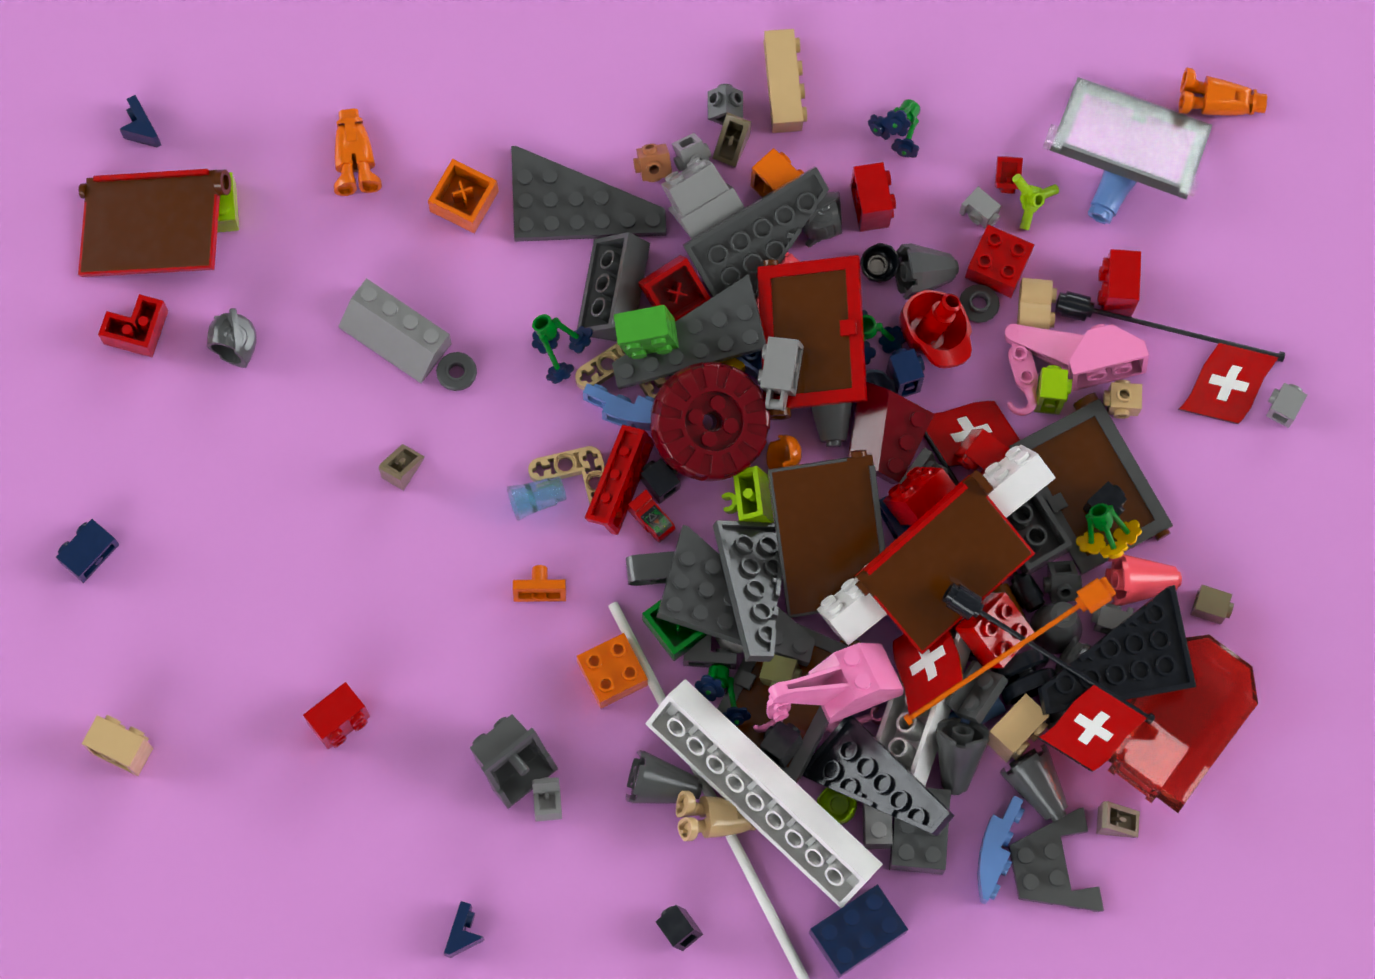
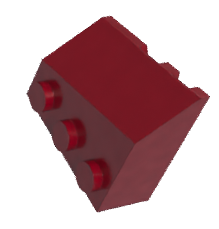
M866 382L867 401L857 402L855 405L854 413L856 414L854 427L851 432L848 457H851V451L866 450L867 454L873 455L876 476L890 484H899L926 433L934 413L889 389Z

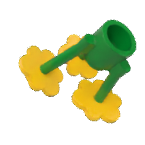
M1096 504L1091 507L1089 514L1085 515L1088 523V532H1085L1084 536L1077 537L1076 544L1080 546L1079 550L1081 552H1088L1092 555L1100 552L1103 558L1116 559L1121 557L1124 551L1128 550V545L1136 543L1137 537L1141 535L1142 530L1139 528L1140 524L1137 520H1131L1129 523L1123 522L1115 513L1112 505ZM1114 520L1120 528L1116 529L1112 536L1110 528ZM1094 527L1099 531L1105 532V535L1109 543L1108 546H1106V542L1104 541V535L1102 533H1094Z

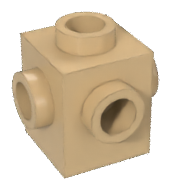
M1128 380L1111 382L1108 391L1104 390L1103 405L1107 406L1108 414L1114 415L1115 418L1119 419L1138 416L1142 410V384H1133Z

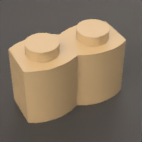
M1022 278L1019 289L1018 325L1048 330L1050 327L1054 328L1055 312H1051V303H1056L1057 288H1053V280Z

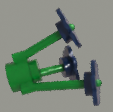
M547 314L539 315L532 323L534 329L532 346L533 348H538L541 354L548 353L553 366L548 369L549 374L546 375V379L552 381L553 384H557L563 379H568L571 376L570 373L574 371L572 364L558 363L552 349L557 348V341L560 338L557 329L559 328L570 335L569 340L571 343L569 348L577 354L582 353L585 347L590 345L593 330L580 326L578 330L573 331L562 324L558 318L551 319Z

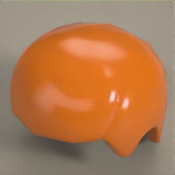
M778 435L779 440L769 443L766 454L768 469L799 465L802 452L801 446L795 437Z

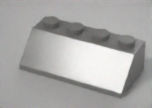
M367 278L352 296L338 326L341 330L421 384L452 344L449 333Z

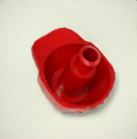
M923 290L911 296L905 303L899 316L900 327L909 348H914L915 352L925 355L938 368H951L964 364L970 358L972 352L970 340L972 329L959 298L954 294L933 290Z

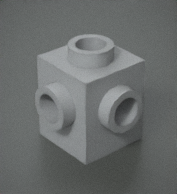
M695 133L672 143L676 157L673 159L679 171L687 169L686 165L696 158H700V160L705 158L710 161L709 157H712L706 143L703 144V141Z

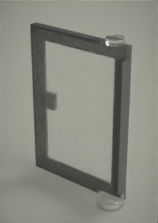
M1078 77L1060 125L1051 124L1043 148L1187 200L1188 195L1194 196L1198 182L1194 181L1212 125Z

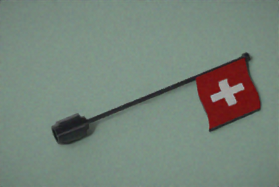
M1070 291L1066 293L1060 292L1056 303L1055 312H1059L1061 316L1085 321L1086 317L1091 318L1092 313L1217 343L1218 345L1204 363L1191 394L1178 410L1234 424H1239L1251 409L1264 378L1275 362H1283L1285 358V352L1282 351L1275 353L1094 308L1095 303L1090 302V296Z
M995 401L973 402L948 411L934 413L926 430L924 438L942 466L948 469V475L956 486L959 484V481L950 467L961 465L957 462L959 458L954 455V452L972 429L986 430L1007 448L1020 441ZM1017 571L1012 574L1014 578L1011 580L1012 585L1010 589L1022 609H1026L1027 613H1031L1046 603L1043 599V592L1031 574H1018Z
M952 583L944 593L942 601L946 603V607L963 618L969 620L971 617L976 618L978 615H981L1020 641L1026 638L982 610L984 605L981 603L982 597L962 584ZM1030 641L1027 643L1028 646L1092 685L1071 703L1051 729L1038 737V739L1084 768L1093 772L1111 758L1133 730L1144 721L1149 725L1154 721L1155 715L1152 713L1147 714L1034 642Z

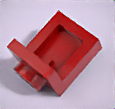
M997 156L995 187L1000 188L1001 193L1015 194L1016 189H1018L1012 178L1016 174L1022 175V157Z

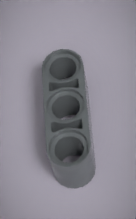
M675 551L638 554L626 557L628 585L641 586L666 583Z

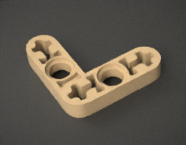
M618 343L582 365L576 371V384L581 390H584L588 383L586 380L581 381L582 374L585 373L589 376L594 373L595 369L593 366L595 365L602 376L599 377L598 373H595L591 376L592 382L588 384L593 386L594 384L600 385L614 376L613 369H603L601 362L606 358L616 361L625 355ZM665 378L654 380L658 388H661L666 382ZM650 381L647 385L645 383L639 384L646 396L655 399L658 393L652 394L654 387Z
M587 446L536 458L529 464L528 472L530 479L538 484L582 474L590 505L596 489L590 487L589 481L593 477L601 478L605 466L600 450L593 446ZM590 453L593 457H597L594 459L595 470L593 471L590 470L589 462L584 461L587 459V454ZM569 459L572 461L573 466L568 471H562L558 468L559 461ZM549 462H554L555 474H552L551 469L545 470L543 476L533 473L537 469L536 466L541 465L542 469L550 468Z

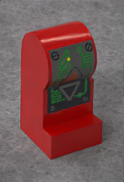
M647 490L643 491L628 504V511L657 542L660 543L676 530L670 518L655 503Z

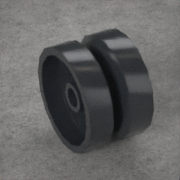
M1031 649L1015 655L1004 668H993L991 670L992 672L1004 675L1008 680L1009 684L1001 692L1006 705L1016 704L1025 694L1031 698L1039 695L1038 688L1056 675L1053 668H1043L1050 661L1048 657L1035 649Z

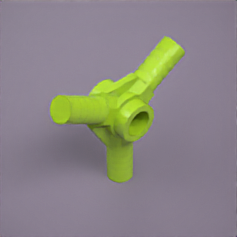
M1016 174L1012 181L1021 191L1020 201L1024 210L1019 228L1029 231L1034 212L1044 204L1046 198L1058 194L1059 187L1054 184L1042 189L1028 185L1021 174Z

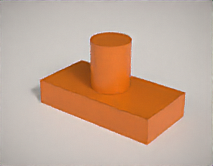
M533 566L532 580H513L514 602L566 601V580H548V568L546 566Z

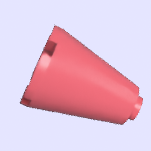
M1125 554L1119 558H1109L1108 562H1113L1111 568L1106 569L1105 577L1117 593L1111 597L1114 599L1112 604L1116 606L1154 598L1166 587L1175 585L1177 591L1178 587L1181 586L1182 576L1175 566Z

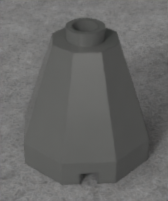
M912 243L902 244L897 249L900 265L895 279L900 294L905 293L903 296L905 299H910L911 296L923 290L937 289L953 281L959 272L957 260H954V257L949 253Z

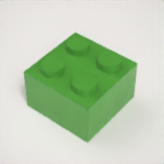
M665 305L614 314L617 343L628 357L642 359L650 353L668 354L672 352V349L679 348L675 318Z

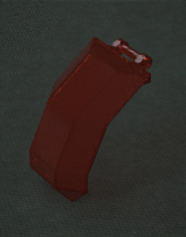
M1210 634L1186 637L1196 687L1126 700L1145 713H1152L1155 715V719L1150 725L1144 721L1133 730L1108 760L1112 763L1108 769L1110 773L1119 775L1146 796L1145 799L1150 803L1157 797L1177 813H1179L1208 770L1258 705L1253 666Z

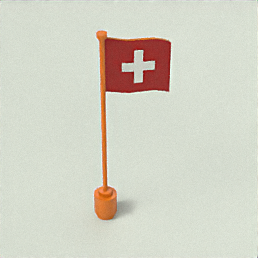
M1105 576L1101 579L1096 578L1076 591L1078 597L1075 598L1077 603L1075 606L964 680L960 655L950 630L923 654L914 647L904 634L893 641V654L905 688L909 715L906 714L903 718L907 724L911 725L913 719L1081 608L1083 613L1088 610L1092 614L1112 601L1111 597L1117 593Z

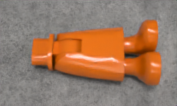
M1186 67L1180 86V93L1182 94L1179 98V113L1187 114L1192 109H1201V114L1233 116L1253 115L1254 112L1265 113L1267 94L1257 93V89L1252 90L1246 86L1211 76H1206L1205 81L1201 82L1196 79V72L1193 68ZM1193 93L1202 94L1204 97H1196Z
M358 109L340 110L338 112L339 120L336 122L335 170L340 172L341 176L334 183V192L339 196L354 194L357 190L354 172H358L359 189L362 192H377L382 188L381 179L370 170L375 167V161L369 137L363 125V119L359 117Z

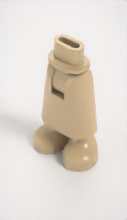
M681 791L678 794L676 816L682 819L678 822L677 828L683 841H693L697 838L698 833H702L704 838H714L756 830L737 811V808L724 798L702 796L699 803H697L694 794L690 791ZM690 816H700V818L705 819L697 820L696 818Z

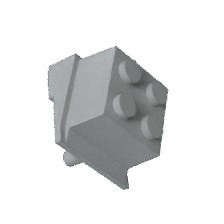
M696 158L686 165L687 169L680 173L675 171L664 178L666 182L661 184L672 205L668 210L691 239L745 208L734 188L725 183L714 164L705 158L702 160Z

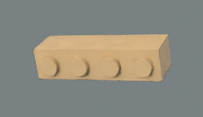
M794 29L764 31L763 43L772 133L802 131L803 122H807V108L802 107L801 99H805L804 83H799V76L803 75L802 60L797 61V53H800V38H795Z

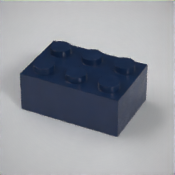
M877 884L812 927L809 934L838 978H840L905 935L908 928Z

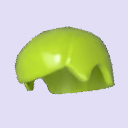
M828 787L817 798V803L841 825L848 823L856 813L857 800Z

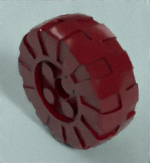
M701 362L689 365L668 378L655 396L651 408L650 431L652 440L663 460L671 468L686 477L699 481H720L731 478L733 475L736 476L749 468L760 456L767 443L766 438L770 429V412L765 407L764 400L766 398L760 387L746 373L734 366L719 362ZM705 415L712 418L713 424L710 429H706L703 425Z

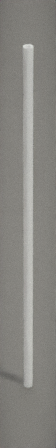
M613 602L608 607L621 633H624L648 679V686L658 705H660L666 696L618 602ZM691 768L694 776L698 777L699 783L702 784L704 796L717 797L712 786ZM737 835L725 836L797 978L810 979Z

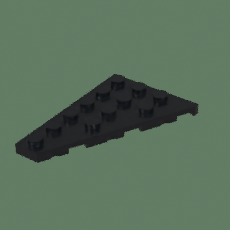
M1175 585L1162 590L1069 665L1125 700L1196 687ZM1063 668L1038 688L1043 715L1066 711L1071 703L1092 685Z

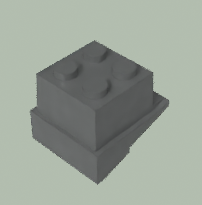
M513 714L508 718L503 717L494 724V729L487 734L479 735L470 747L492 790L508 809L533 790L532 780L549 777L558 770L535 730L531 728L527 731Z

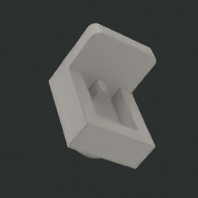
M544 777L532 780L535 821L562 819L559 778Z

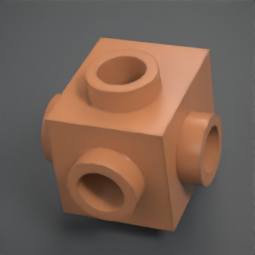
M666 143L660 145L646 144L642 148L636 149L637 158H633L635 173H640L643 181L657 182L672 173L670 155Z

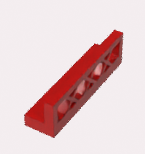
M622 424L585 515V519L588 522L604 526L611 534H619L628 511V504L632 501L641 479L642 468L647 464L655 444L645 430Z

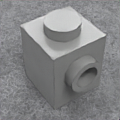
M1284 383L1280 390L1275 388L1268 402L1272 405L1266 416L1289 428L1295 420L1307 394L1294 384L1288 385Z

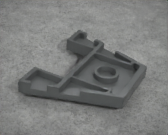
M1079 808L1008 846L1009 852H1011L1010 857L1019 900L1086 909L1093 912L1104 911L1099 887L1071 890L1061 840L1063 836L1088 832L1084 808Z

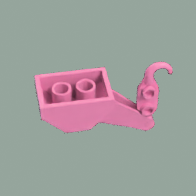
M1010 324L1005 329V340L1012 345L1008 352V359L1015 383L1026 395L1028 404L1021 409L1016 408L1012 402H1008L1007 405L1011 412L1019 416L1028 415L1035 410L1037 406L1038 373L1033 356L1051 365H1057L1062 367V369L1068 370V379H1072L1071 392L1146 373L1149 353L1145 341L1113 324L1107 326L1105 324L1095 325L1090 330H1087L1085 335Z
M857 643L834 652L810 670L806 676L772 685L768 689L770 695L766 709L768 718L772 720L760 726L754 725L753 729L758 733L766 732L770 726H775L779 721L783 722L789 716L788 712L791 709V703L821 705L829 724L899 697L903 695L904 689L882 643Z

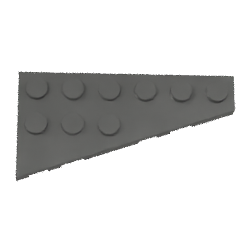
M749 274L675 322L679 348L672 349V352L668 354L650 353L642 359H632V357H628L625 354L614 361L612 366L616 384L620 390L671 376L689 365L701 362H723L762 351L763 345L767 343Z
M716 520L713 524V530L745 660L770 662L775 653L777 632L775 624L779 611L777 603L780 597L782 580L775 523Z

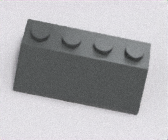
M630 232L594 239L577 330L580 326H584L593 330L592 338L617 341L614 314L638 310L642 289L637 282L642 280L645 275L650 248L649 242Z

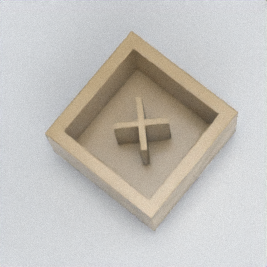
M1025 694L989 731V742L987 745L1005 762L1008 763L1012 757L1017 760L1030 745L1028 741L1031 739L1035 742L1048 726L1046 720L1050 715H1043L1042 708L1030 696Z
M97 715L82 745L91 754L139 776L153 750V747L148 742L149 738L144 736L145 733L130 726L129 730L125 729L126 727L121 725L119 720L109 715H106L105 719Z

